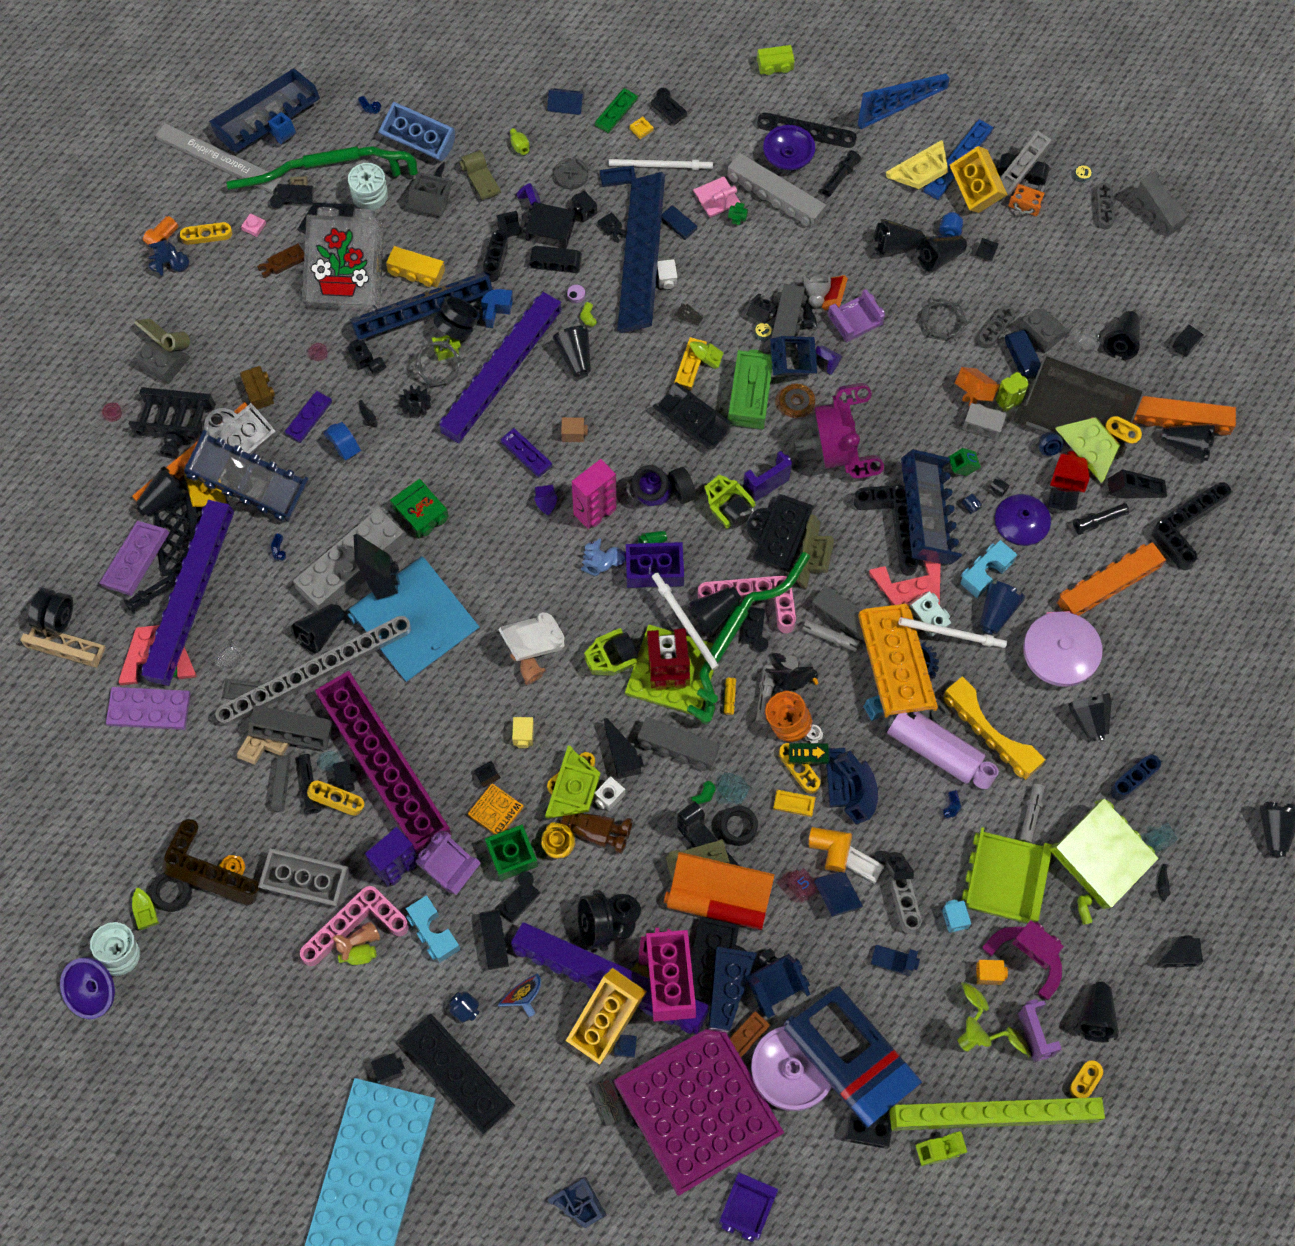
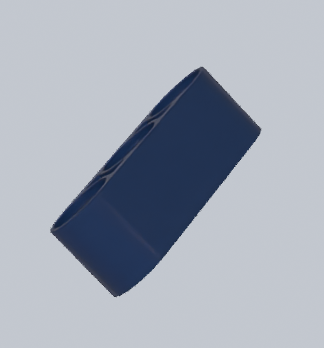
M1025 330L1006 334L1005 343L1020 374L1026 379L1036 377L1041 363Z
M1153 754L1147 755L1121 776L1111 788L1112 797L1119 801L1124 800L1154 776L1161 767L1159 757ZM1146 763L1152 764L1154 769L1148 768ZM1132 775H1137L1140 781L1134 780ZM1117 786L1123 787L1125 793L1120 792Z

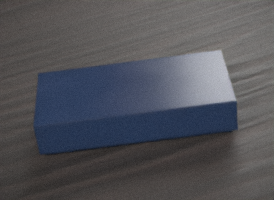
M634 165L599 170L602 187L631 184L632 180L636 179Z
M673 205L662 214L661 220L685 240L697 230L698 226Z

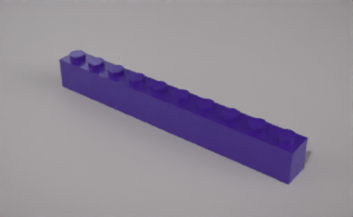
M545 292L535 298L532 307L524 312L521 321L517 322L511 334L503 339L502 345L493 352L490 361L483 365L478 376H474L468 389L463 390L458 402H454L447 416L442 417L439 423L442 434L457 443L462 441L562 311L561 301Z
M208 500L202 509V517L195 527V535L189 543L187 556L182 561V569L176 577L175 588L169 595L167 609L163 611L162 622L155 633L156 638L149 648L148 659L142 666L141 675L150 682L170 686L234 515V510L229 504Z
M522 922L511 942L512 950L516 955L520 957L526 956L537 965L548 966L553 972L557 974L563 973L574 982H583L594 991L603 976L614 968L647 991L638 1008L642 1009L645 1014L653 1016L649 978ZM695 1000L696 1018L663 1022L669 1025L675 1024L686 1033L698 1035L708 1015V1005Z

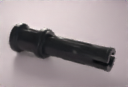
M853 150L848 151L847 157L839 163L838 170L822 188L823 194L830 197L845 176L853 172V167L861 161V156Z
M1123 503L1097 514L1089 513L1087 517L1074 519L1073 527L1077 534L1081 535L1086 530L1097 529L1102 523L1128 515L1129 511L1125 510H1129V507L1126 503Z
M173 572L145 591L139 590L138 594L129 600H123L129 611L134 615L135 611L144 605H150L149 603H151L152 599L176 585L177 574Z
M310 754L298 756L303 785L301 797L305 803V814H315L322 811L319 802L311 800L307 795V790L314 781ZM317 788L315 789L316 794L319 793Z

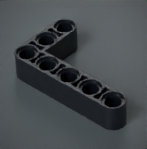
M1219 482L1159 520L1152 531L1153 538L1179 569L1189 570L1197 560L1196 551L1181 535L1180 531L1227 500L1231 493V488L1227 483Z
M893 485L859 488L854 498V506L858 510L892 509L900 570L907 576L915 574L919 559L912 558L911 549L903 547L909 546L911 548L905 486ZM879 496H882V497H884L885 499H884V500H881V499H879L878 497H879ZM898 512H904L906 515H900ZM901 529H907L909 532H903ZM905 563H911L913 566H907Z
M695 801L691 802L677 814V828L693 848L718 841L704 825L705 813ZM727 852L729 864L740 866Z

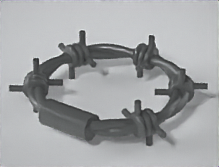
M932 297L933 302L923 308L921 322L924 323L926 330L930 334L928 338L935 335L956 341L955 336L964 329L967 323H971V321L966 320L963 309L960 307V300L954 303L948 300H940L941 298L935 300ZM941 304L953 306V313L958 310L962 316L960 322H956V324H960L959 329L955 332H949L946 329L948 334L935 332V325L932 327L927 324L930 308L932 306H940L941 309Z
M447 338V341H436L428 344L421 341L423 346H421L416 365L411 366V368L415 367V370H417L423 380L428 383L427 389H429V386L433 387L443 384L448 386L458 377L457 372L460 368V362L465 361V359L461 360V357H459L454 348L448 344L449 338ZM433 345H440V351H442V348H448L454 354V358H450V360H454L455 371H452L444 378L443 382L435 381L437 376L434 377V380L428 379L422 372V369H426V367H422L421 356L424 352L429 355L427 351Z

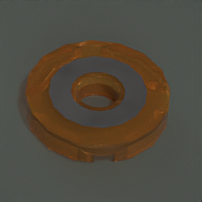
M803 384L788 385L780 393V409L785 415L792 418L806 417L814 409L815 395L808 386ZM800 398L802 402L795 404L792 399Z

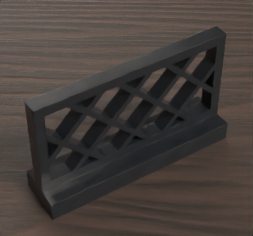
M190 495L186 496L187 499L177 501L159 511L167 510L170 512L165 520L160 518L159 512L154 514L156 526L165 528L167 525L172 528L159 550L163 576H169L173 572H181L182 561L189 551V546L185 549L181 544L186 537L193 540L195 527L202 517L201 507L192 506ZM186 505V511L182 516L176 513L181 506ZM176 515L180 519L175 526L169 524V521ZM184 521L189 523V527L185 532L179 530ZM176 531L182 534L177 543L171 540ZM168 542L175 545L169 554L164 552ZM178 548L185 551L179 560L173 557ZM170 559L177 562L172 569L167 570L166 565Z

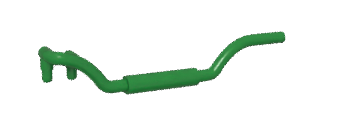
M355 146L303 155V158L289 160L268 173L227 181V188L232 190L260 185L275 180L294 168L305 167L307 169L359 160L360 157L369 155L387 159L393 176L401 175L397 160L407 162L410 175L418 174L416 159L408 152L388 151L375 146L363 148Z
M802 552L788 577L779 586L766 591L751 592L745 596L739 606L735 607L732 615L710 649L717 663L721 660L749 614L748 609L754 601L772 599L787 592L794 585L811 556ZM707 661L704 662L699 672L704 690L700 688L697 692V695L706 701L705 711L693 705H689L687 711L701 720L704 725H708L711 722L715 711V704L718 700V696L715 695L709 678L712 668Z

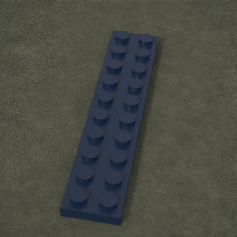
M663 172L636 178L631 182L617 328L620 333L652 326L665 174Z

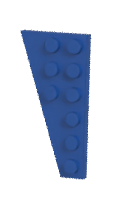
M945 73L863 93L858 126L860 129L866 128L947 89L949 76Z

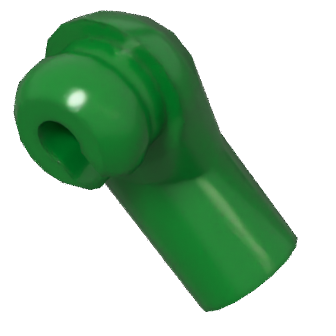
M706 781L703 784L704 788L701 794L691 797L692 802L695 801L699 805L710 802L716 791L715 784L711 781Z

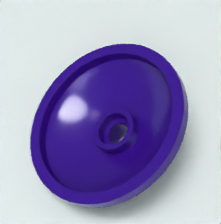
M782 125L774 128L767 134L763 143V151L766 159L775 167L784 170H796L806 166L813 159L815 142L810 133L805 129L795 125Z
M1017 494L1007 497L999 504L995 513V525L998 532L1007 541L1020 546H1029L1040 542L1046 537L1051 527V516L1047 507L1039 499L1026 494Z
M89 957L75 959L64 968L60 979V990L67 1007L74 1014L84 1019H96L107 1013L115 997L114 982L107 968L99 961Z

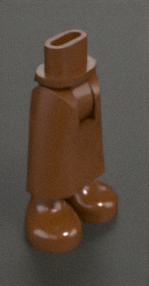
M579 813L563 816L560 824L568 826L575 835L604 848L608 844L614 847L616 853L622 854L631 832L633 819L625 818L621 824H614L615 818ZM613 833V834H616V835H619V836L614 837V836H611L610 834Z

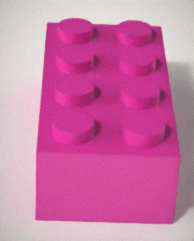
M602 459L572 480L573 514L587 529L592 526L596 527L600 524L602 518L606 515L610 516L616 510V474Z
M688 930L646 933L653 1021L696 1018Z

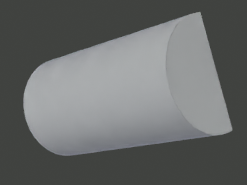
M270 848L258 888L338 907L342 902L347 887L349 868Z

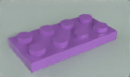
M137 521L99 584L104 588L132 596L169 535L167 529Z
M112 687L106 725L185 730L191 693L190 691Z

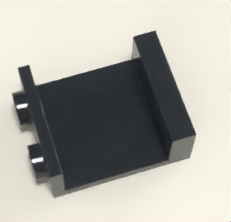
M534 202L533 207L529 208L528 223H524L523 227L526 240H530L531 234L559 240L560 248L567 249L575 223V211Z

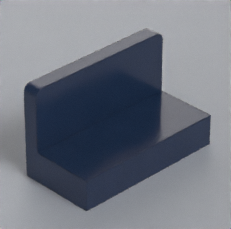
M550 88L547 110L580 115L585 92Z

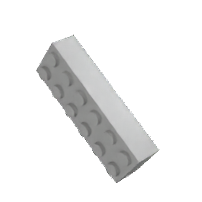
M380 508L376 509L293 580L296 590L317 610L334 604L364 578L354 559V534L362 536L390 555L406 542L404 531Z

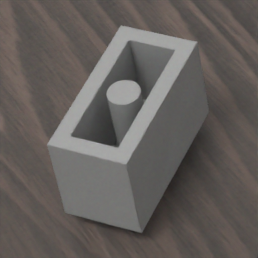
M971 403L963 430L998 440L1006 414L997 409L993 410L981 404Z

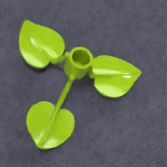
M962 982L966 997L978 1008V1013L974 1018L971 1016L966 1018V1032L957 1039L962 1049L969 1052L976 1045L990 1047L991 1040L1007 1036L1015 1048L1030 1058L1029 1047L1023 1036L1016 1029L1009 1026L1007 1031L988 1036L977 1022L983 1010H989L988 1003L978 989Z

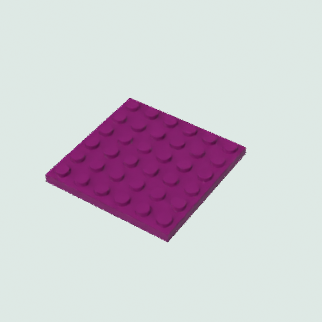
M707 1028L698 1033V1035H694L613 1081L677 1196L687 1192L784 1134L766 1100L758 1092L751 1074L726 1032L709 1030Z

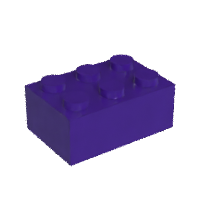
M683 542L626 544L627 588L658 587L652 578V575L655 573H659L664 583L668 584L669 587L684 586Z
M397 827L365 853L372 871L387 887L391 884H397L402 878L401 875L406 871H412L417 866L415 861L418 858L413 844Z

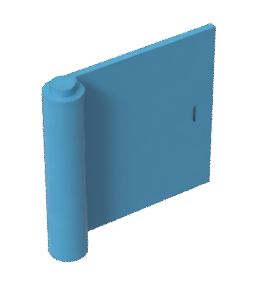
M422 556L397 573L400 580L398 594L376 600L371 592L350 607L347 617L353 624H360L366 632L398 616H404L409 620L411 624L410 633L380 649L406 682L480 628ZM400 622L397 625L398 630H404L407 627L405 622ZM382 631L379 637L387 639L390 633Z

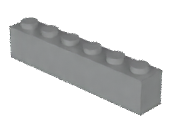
M739 153L728 166L727 177L732 182L739 183L747 191L757 194L760 199L767 200L775 208L785 211L788 216L800 220L803 225L814 228L825 215L826 204L745 155Z

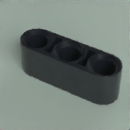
M1010 153L1001 155L997 167L999 175L1002 176L1017 155ZM1037 161L1023 180L1025 179V182L1027 180L1028 183L1035 185H1045L1050 170L1049 165Z
M503 230L493 232L484 260L483 271L488 274L490 282H495L499 279L508 250V236Z
M533 246L529 266L533 269L578 273L580 271L582 253L573 249Z
M500 910L480 912L488 970L509 967Z

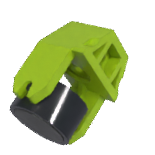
M718 475L705 486L712 513L727 529L731 526L733 528L739 527L754 512L755 501L737 481ZM735 494L741 496L729 503L723 513L720 512L719 507Z
M621 628L596 638L584 653V659L592 675L614 676L637 665L636 659L638 655L628 633H623ZM607 642H612L622 664L611 665L603 648Z

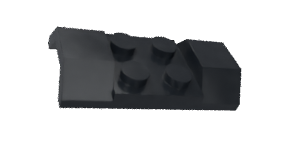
M677 382L673 384L669 393L660 403H655L652 406L653 409L666 417L668 422L709 450L714 449L725 438L733 424Z

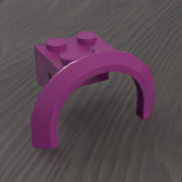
M1031 920L1025 927H1007L993 934L982 947L989 956H992L999 946L1006 941L1015 939L1012 944L1045 970L1049 966L1048 979L1037 993L1042 998L1049 1000L1059 987L1062 978V964L1058 955L1064 947L1061 941L1056 936H1050L1045 932L1041 924Z

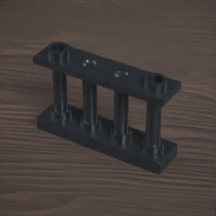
M141 387L139 394L145 405L139 422L129 421L128 424L133 433L139 436L165 437L166 434H173L181 439L198 441L202 434L199 426L205 410H214L216 404L211 394ZM152 405H162L157 422L147 423ZM172 406L179 407L174 425L164 424L169 408ZM188 408L197 409L192 426H181L186 410Z

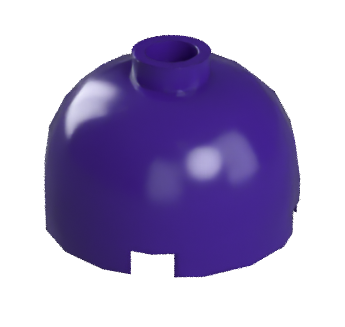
M653 472L645 473L640 478V489L646 494L656 493L661 487L660 477ZM667 475L669 482L668 490L662 498L656 501H645L640 497L638 499L648 506L666 503L672 494V482Z

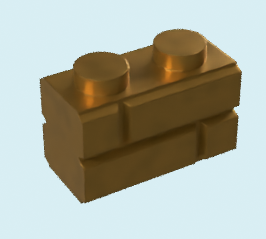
M257 366L240 373L250 403L257 410L274 404L272 397H275L272 386L268 387L267 382H270L267 371L263 372L261 366Z

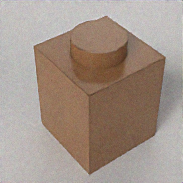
M562 417V442H584V436H588V425H584V418Z

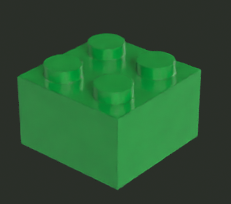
M523 824L485 838L487 849L500 882L538 867L536 856Z

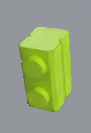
M791 45L757 49V63L760 74L771 75L775 72L787 73L794 70L795 61Z
M1016 372L1010 378L1007 377L1001 381L995 399L1003 411L1007 412L1013 406L1016 407L1022 403L1029 385L1028 380Z

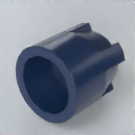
M973 493L962 501V504L970 514H973L982 506Z

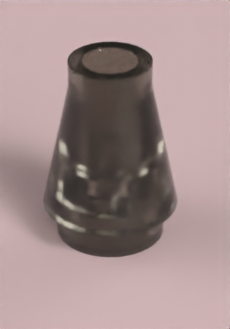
M684 303L680 305L676 313L679 320L693 323L699 326L704 317L689 304Z

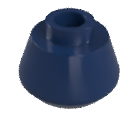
M1052 432L1043 434L1039 439V451L1044 456L1058 454L1064 444L1062 437Z

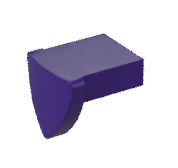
M531 183L523 186L516 194L518 199L529 198L532 206L534 202L541 203L538 192Z
M817 346L816 354L829 361L827 373L832 374L841 361L842 356L825 346Z
M553 485L535 487L536 496L534 500L539 509L546 515H549L556 505L557 494L554 493Z

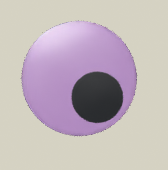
M572 285L567 291L568 299L572 303L582 302L585 299V289L580 285Z

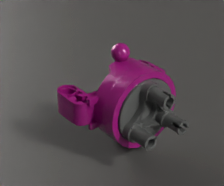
M866 383L841 386L836 390L835 395L832 396V404L814 407V414H809L803 418L791 419L793 431L810 428L813 434L811 438L795 440L799 462L822 459L825 469L845 466L846 473H850L853 478L874 476L883 471L884 464L880 456H858L857 448L860 437L855 430V421L853 420V415H851L850 405L864 403L871 398L872 392ZM865 388L868 390L867 395L859 396L858 391ZM851 390H854V395H855L856 398H853V397H852V395H851V394H852ZM843 392L848 395L845 400L841 397ZM873 461L880 463L876 469L871 468L870 464ZM855 465L859 466V471L857 472L854 470Z

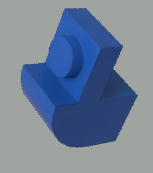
M282 112L267 121L271 128L269 132L276 138L279 144L284 143L296 134L291 119Z
M495 289L483 296L481 307L486 328L494 327L496 313L511 314L513 303L512 290Z
M343 422L333 424L328 427V430L323 432L343 459L347 460L361 451L355 438Z

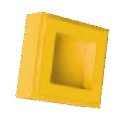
M644 117L629 125V129L639 139L654 131V127Z

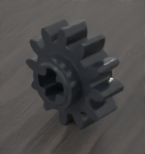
M411 385L410 391L403 389L404 395H399V407L402 408L403 414L409 412L410 417L414 413H416L417 417H420V412L426 414V408H431V396L427 395V389L421 391L420 385L416 389Z

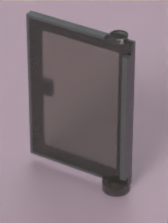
M1045 354L1025 405L1019 404L1013 421L1044 433L1052 432L1059 436L1061 435L1055 429L1058 426L1087 420L1091 417H1096L1104 427L1106 422L1114 416L1132 423L1145 390ZM1113 423L1111 425L1112 429H1118V425L1116 423ZM1114 437L1120 445L1114 459L1118 460L1119 456H1124L1127 447L1123 446L1124 441Z

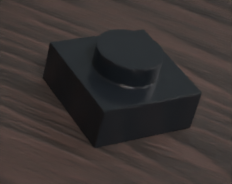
M982 238L975 256L992 261L999 243Z
M492 761L474 770L483 788L501 778Z

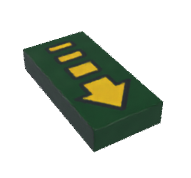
M789 743V764H829L828 743Z

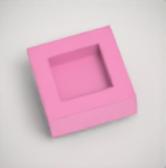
M249 214L241 228L243 231L257 237L266 225V221L253 214Z

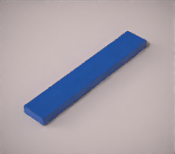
M979 119L946 160L948 173L930 182L923 192L939 200L955 179L950 164L977 146H981L994 127Z

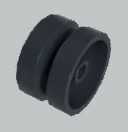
M447 296L440 306L441 310L437 312L433 319L434 324L441 332L454 339L467 340L480 318V313L468 302L457 297Z
M41 588L35 594L28 613L29 626L40 631L46 630L47 633L53 635H61L67 628L72 616L73 598L71 595L61 592L56 593L48 588Z

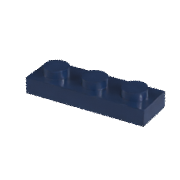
M829 748V764H826L829 807H846L850 801L848 779L833 761L836 756L846 752L845 748Z

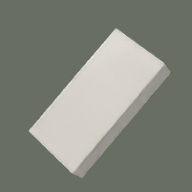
M850 846L846 868L875 884L885 865Z

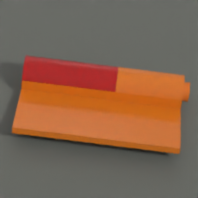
M679 852L671 891H666L664 903L667 904L669 909L762 931L775 874Z

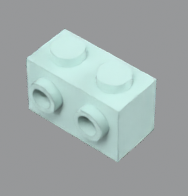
M930 591L924 592L907 604L910 606L911 612L917 621L943 627L951 624L949 613L940 607L938 597ZM925 631V633L928 636H934L935 634H937L934 632Z

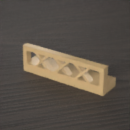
M33 628L29 635L23 633L21 642L27 648L96 668L106 648L105 645L67 634L53 635L47 633L46 630L40 631ZM36 631L44 633L46 638L34 637ZM59 637L62 638L63 644H58L50 640ZM76 642L80 644L82 649L79 650L68 645ZM91 648L99 649L97 655L86 651Z

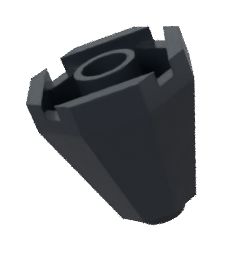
M1110 693L1068 703L1070 712L1088 739L1093 738V741L1105 739V735L1109 734L1112 702Z

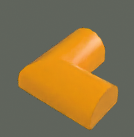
M816 827L811 828L809 848L828 851L825 870L845 873L852 833Z

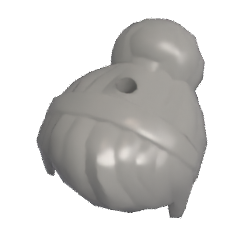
M817 274L810 279L804 275V292L808 296V303L811 307L817 308L824 303V297L831 288V278L829 275Z

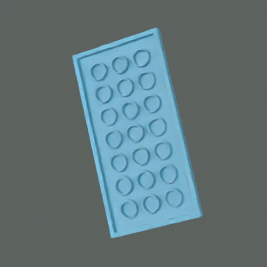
M354 1078L305 1246H395L436 1098Z

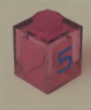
M804 868L800 871L795 870L788 876L787 886L802 903L818 892L814 879Z

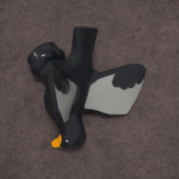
M772 653L773 659L782 667V670L766 668L765 671L769 674L777 675L783 680L780 685L775 686L776 688L773 690L775 694L791 691L793 688L801 689L810 680L815 685L818 684V673L813 666L799 667L796 656Z

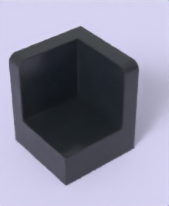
M517 211L496 215L499 230L505 231L508 237L521 235Z
M1051 488L1048 507L1060 510H1076L1079 492L1063 488Z

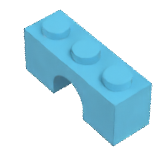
M1001 540L996 545L994 543L991 544L986 550L987 553L983 557L980 555L973 563L974 566L971 569L968 567L961 575L962 580L960 584L976 598L988 588L992 580L987 575L986 569L994 568L1003 574L1015 562L1018 554Z
M427 895L406 908L408 913L405 916L411 926L416 925L419 930L416 934L422 943L426 942L430 947L427 951L433 960L437 958L439 963L460 950L459 944L449 929L438 934L429 930L430 923L438 918L439 915Z

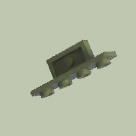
M810 515L806 525V537L803 540L802 552H806L811 557L796 580L802 589H807L810 573H828L834 544L832 536H818L821 523L815 515Z

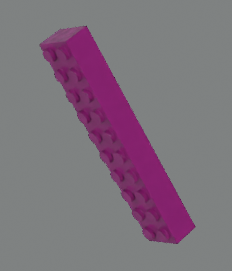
M350 671L316 689L315 692L331 720H333L334 725L400 830L413 844L416 855L419 856V853L430 844L432 837L440 830L448 832L452 836L449 826Z

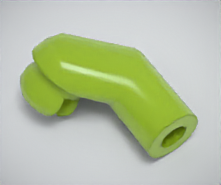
M585 302L580 319L585 325L594 327L597 320L591 314L593 304Z
M1087 894L1081 895L1077 899L1078 912L1082 924L1086 925L1093 922L1087 906L1092 904V899Z

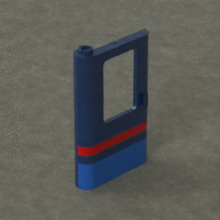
M840 986L833 989L796 1018L792 1015L784 1022L785 1028L783 1030L867 1129L923 1083ZM831 1002L839 1007L870 1044L868 1049L848 1064L843 1062L809 1021L812 1016Z

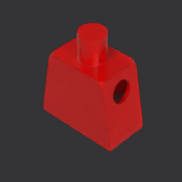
M1075 451L1060 454L1050 486L1085 493L1090 479L1087 460L1078 457Z

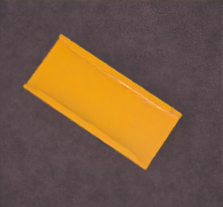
M899 604L866 608L860 611L858 617L885 718L893 714L931 709L937 711V702L916 628L898 624L900 617L913 620L910 606Z

